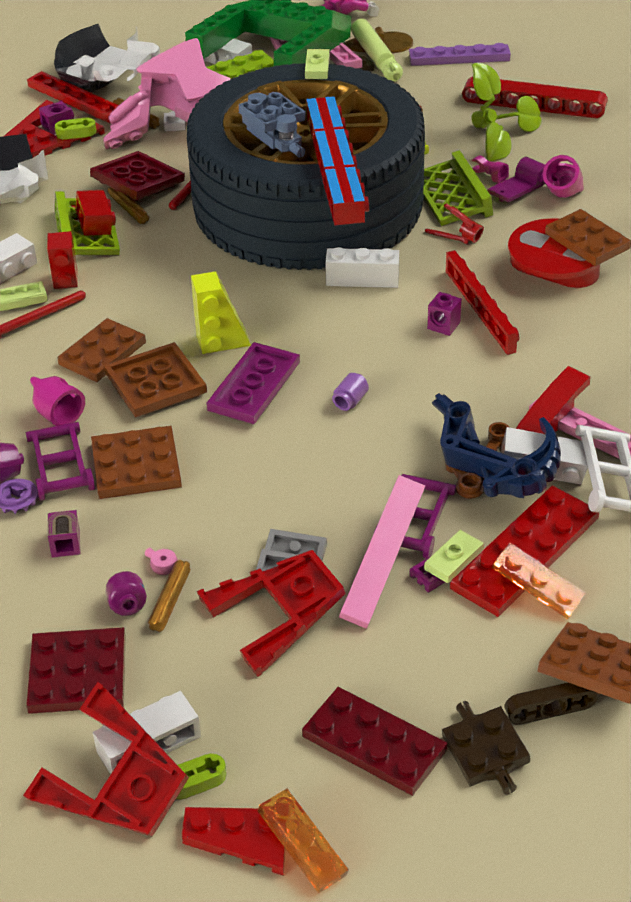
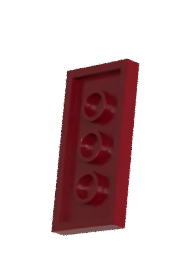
M339 686L302 728L303 738L411 796L415 794L447 751V742Z

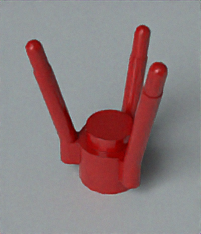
M447 203L444 204V207L463 221L459 229L462 236L428 228L425 229L426 233L461 241L466 245L470 241L476 243L484 231L482 225L471 220L460 210Z

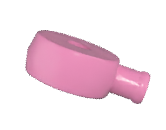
M148 548L145 551V556L150 558L152 570L159 575L170 574L175 562L178 560L176 554L169 549L154 551L152 548Z

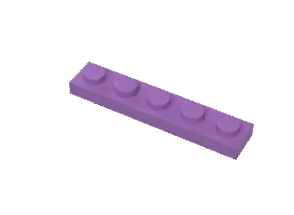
M496 43L494 45L476 44L474 46L456 45L454 47L436 46L434 48L416 47L409 49L411 66L510 61L511 57L508 44Z

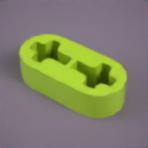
M92 118L63 120L55 124L56 136L59 139L89 137L97 131L95 120Z
M210 753L178 764L189 779L176 799H186L221 785L227 775L225 760L217 754ZM207 768H212V770H213V771H216V772H215V773H210V771H209V770H206V769H207Z

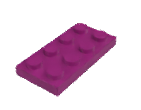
M253 342L207 401V411L255 424L300 363V354Z

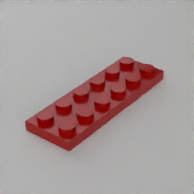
M552 485L450 581V589L499 617L599 518L600 512L590 511L587 503Z

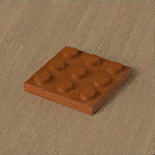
M175 342L104 365L105 374L135 418L207 393V384Z
M172 426L91 436L99 499L182 487Z
M567 622L540 659L537 672L631 704V643L620 640L610 633L593 631L581 623Z

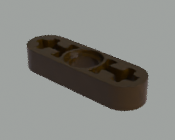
M563 683L515 694L505 702L504 708L510 722L520 725L586 710L597 702L598 695L596 692L571 683Z

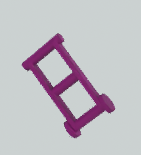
M79 422L26 432L27 442L33 441L41 478L36 479L40 501L45 500L44 494L83 486H88L89 491L95 490L91 468L85 469L76 435V433L81 432ZM70 434L74 449L47 455L41 454L38 440ZM73 460L77 461L80 476L51 482L47 481L44 466Z
M402 474L401 476L425 485L424 490L441 493L434 510L417 507L412 517L429 521L422 539L405 536L401 544L403 548L423 552V558L427 559L432 556L435 537L432 536L448 496H454L456 493V485Z

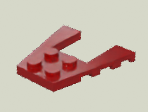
M49 100L44 101L4 135L26 134L33 158L39 155L42 150H44V155L47 156L52 154V149L58 147L66 149L71 147L70 143L80 140L85 142L90 140L91 137L59 139L56 135L39 128L41 125L39 108L53 104ZM96 123V133L104 135V126Z
M313 550L276 562L277 566L265 571H262L261 568L251 571V576L234 582L232 579L220 582V587L207 592L204 589L197 591L199 599L214 618L265 587L290 620L240 649L243 659L257 677L266 671L345 595L343 585Z
M97 682L79 710L131 742L94 800L41 767L23 796L30 801L152 837L189 777L101 683Z

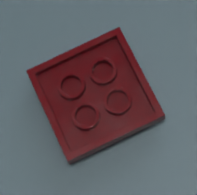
M140 151L90 168V177L114 188L115 191L128 195L133 200H141L143 197L156 194L169 187H174L185 180V173Z
M125 627L32 633L26 705L28 714L79 710L97 682L101 683L124 707Z

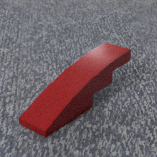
M567 366L535 401L516 429L545 434L541 430L539 419L544 417L556 433L558 431V422L574 408V399L590 385L591 376Z

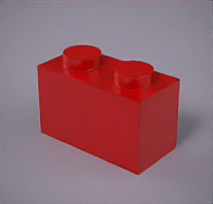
M104 190L77 191L75 211L83 235H111L112 225L116 223V216L114 211L111 212V201L106 198Z
M72 231L47 233V251L54 289L78 287V270Z

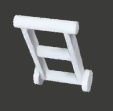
M577 425L575 434L576 436H581L593 487L588 501L590 511L600 512L604 507L631 512V456L628 448L630 434ZM593 439L616 442L621 465L598 461ZM601 473L623 476L630 500L606 496Z

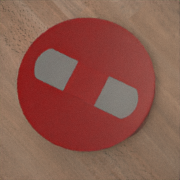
M559 218L534 220L521 225L512 232L508 240L510 263L516 270L571 288L588 287L599 279L601 264L594 266L545 234L546 225Z

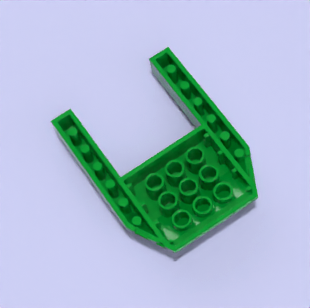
M248 0L226 5L225 8L215 12L209 18H205L204 21L194 25L193 28L185 32V40L197 38L200 43L203 59H205L244 32L288 41L274 51V66L306 63L307 49H330L331 51L336 46H339L340 43L350 38L351 16L326 9L324 6H309L305 2L295 3L291 2V0Z

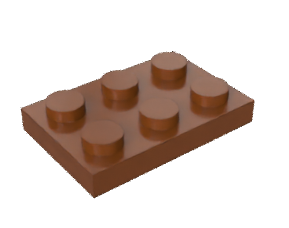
M582 209L546 225L545 234L594 266L631 249L630 239Z
M106 318L57 357L60 366L90 380L99 382L106 376L104 365L128 358L146 343V336L143 333Z

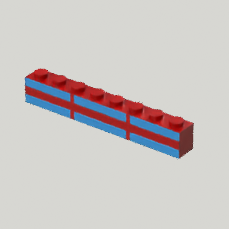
M335 96L306 99L307 122L334 225L364 223L365 212H369L368 197L365 196L364 183H361L360 169H357L356 156H353L352 143H349V132L346 130L345 118H342L341 105L337 106Z

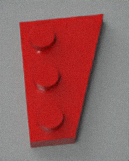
M185 807L182 841L185 845L216 855L228 854L241 858L242 863L255 866L257 863L272 868L273 873L284 876L287 809Z

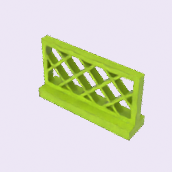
M460 150L452 152L451 160L424 168V177L428 176L430 178L429 180H424L423 197L441 226L460 220L453 214L442 216L445 211L450 212L444 207L445 203L448 205L451 202L459 203L458 206L454 207L467 217L482 213L485 218L494 215L490 194ZM450 168L452 169L449 173L442 172ZM437 178L444 179L443 182H436L435 180ZM451 180L458 181L457 185L449 184ZM430 187L437 188L436 192L428 191ZM444 190L452 191L450 194L442 193ZM457 193H466V195L464 197L457 196ZM437 199L445 200L443 204L435 203ZM466 204L475 205L471 208H464Z
M55 191L54 212L58 232L72 231L75 255H120L115 225H112L111 235L84 236L77 233V231H82L80 223L74 220L77 218L75 208L70 206L76 205V198H65L64 191ZM93 236V237L97 238L98 240H97V241H93V240H91V239H89V238H91V237ZM106 243L112 247H105L103 244Z

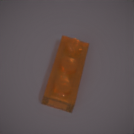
M512 543L508 544L492 567L566 619L570 617L586 594Z
M288 788L259 805L258 812L318 893L347 875L349 869Z

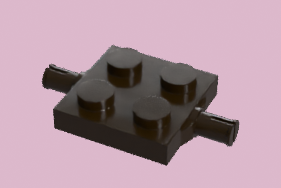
M463 701V705L460 702L457 704L456 709L463 720L443 728L442 737L447 742V746L466 781L471 787L483 781L497 780L504 794H510L509 789L513 793L517 786L509 774L515 768L530 763L529 752L501 706L475 715L467 701Z

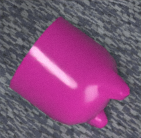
M558 155L547 161L542 175L546 186L552 194L560 198H569L584 190L582 171L574 158L568 155ZM561 161H568V162H570V163H572V164L560 163V162H561Z
M34 376L30 378L34 388L32 402L39 414L55 426L74 423L79 419L85 407V396L79 389L69 385L65 379L57 376L43 379Z

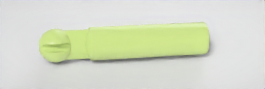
M364 18L353 22L351 26L352 34L376 67L383 72L384 77L393 82L401 79L403 75L402 66L396 62L393 54L369 22Z

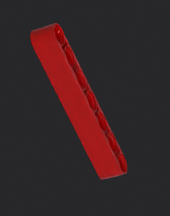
M472 76L465 83L462 97L466 102L484 105L487 101L481 100L476 92L470 89H474ZM500 79L501 91L494 95L495 100L490 105L517 109V101L523 96H530L536 101L540 112L600 118L604 115L608 97L601 91Z

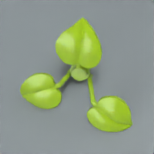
M483 63L472 64L474 89L477 96L487 102L480 106L481 110L475 111L472 114L471 121L476 128L487 127L485 136L486 160L493 162L507 157L511 152L512 145L509 133L504 131L503 126L495 123L497 119L518 116L519 128L523 131L531 132L538 129L541 125V113L536 101L530 96H523L517 101L518 112L497 115L495 110L487 108L495 100L494 95L501 91L500 78L492 67Z

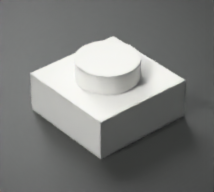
M174 111L164 113V131L186 130V121L176 117Z

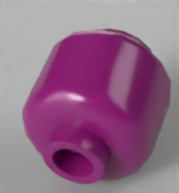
M122 571L114 574L108 580L105 593L111 610L116 614L130 616L138 613L144 607L147 595L143 581L137 574L130 571Z

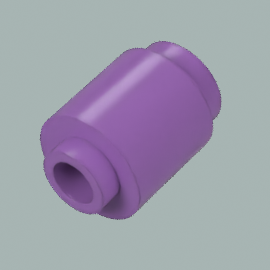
M349 373L333 392L332 401L335 406L343 411L354 408L369 390L367 380L361 374Z

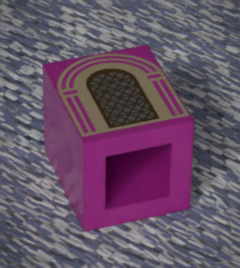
M77 510L48 513V541L51 557L81 554Z

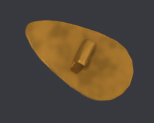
M381 27L375 28V32L391 53L404 52L413 46L412 37L406 33L395 31L383 32ZM356 38L343 43L351 51L366 52Z

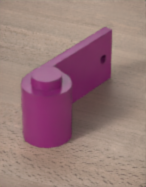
M525 156L518 162L514 177L488 188L487 191L490 195L499 198L500 202L506 201L509 203L545 184L542 175L545 164Z

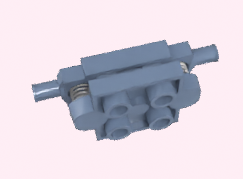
M272 92L268 95L253 93L248 96L247 102L239 104L242 122L247 125L249 132L271 149L277 148L281 152H293L299 158L304 156L305 149L301 147L302 137L296 131L297 123L305 120V111L279 92Z

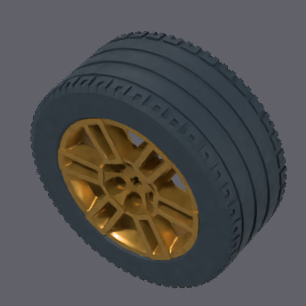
M306 63L273 66L247 72L246 74L231 78L230 81L223 82L221 85L216 86L215 89L210 90L209 93H206L196 103L195 108L192 109L187 124L192 204L196 222L203 234L213 244H217L218 248L224 249L225 252L231 253L234 257L238 256L239 259L247 260L251 263L256 262L258 265L275 266L279 269L286 268L289 270L292 268L297 270L326 268L327 248L382 250L392 248L394 244L401 242V239H404L406 234H409L411 229L415 227L422 211L425 124L419 103L399 84L370 71L329 64L328 79H305ZM272 92H279L305 111V120L297 123L296 131L302 137L301 147L305 149L304 156L299 158L293 152H281L277 148L271 149L249 132L247 125L242 122L239 104L247 102L248 96L253 93L268 95ZM335 96L337 106L341 105L342 118H345L346 130L349 132V143H352L353 156H356L357 169H360L361 183H364L365 196L368 197L369 212H365L364 223L334 225L307 122L306 99Z

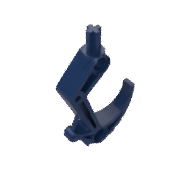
M438 393L435 395L436 399L432 401V405L444 415L440 445L446 465L484 477L483 488L486 496L496 497L499 494L524 498V496L542 493L547 488V482L553 481L561 462V448L553 427L544 417L539 419L541 430L546 435L543 444L533 453L523 458L515 459L480 445L471 407L467 402H453L445 394L441 395Z

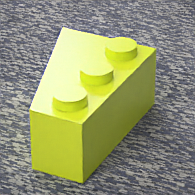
M216 271L191 275L196 337L202 354L251 346L246 329Z

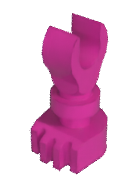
M481 155L471 160L479 164L472 168L474 172H486V174L491 175L492 181L499 184L505 181L506 178H509L508 164L499 161L496 163L489 162Z

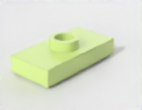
M307 49L305 79H328L330 49Z
M43 281L0 289V311L48 302Z
M459 530L424 563V570L449 583L484 550V543Z

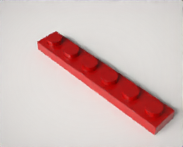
M43 71L27 79L28 87L111 124L109 121L110 113L119 106Z
M455 250L446 252V273L504 352L507 355L516 353L517 342L520 339L517 328L512 326L507 315L500 310L495 299L490 297L485 286L481 285L477 280L475 273L471 272L465 260Z

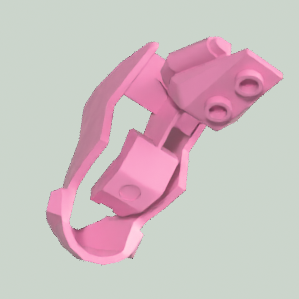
M197 38L182 42L160 53L136 69L141 74V85L138 86L140 91L133 96L130 95L110 113L111 132L103 138L105 149L118 148L123 142L138 140L143 134L147 133L152 106H164L174 111L176 117L188 122L189 115L192 113V109L195 108L196 103L206 93H209L210 90L215 89L216 86L221 85L225 81H230L231 78L205 67L200 43Z

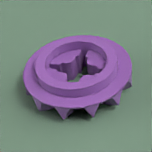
M11 479L0 484V509L4 513L13 511L16 515L18 510L27 511L28 506L36 505V498L39 495L38 489L33 482L26 479ZM11 494H13L14 496L18 497L19 499H16V498H14V497L11 498V497H12Z

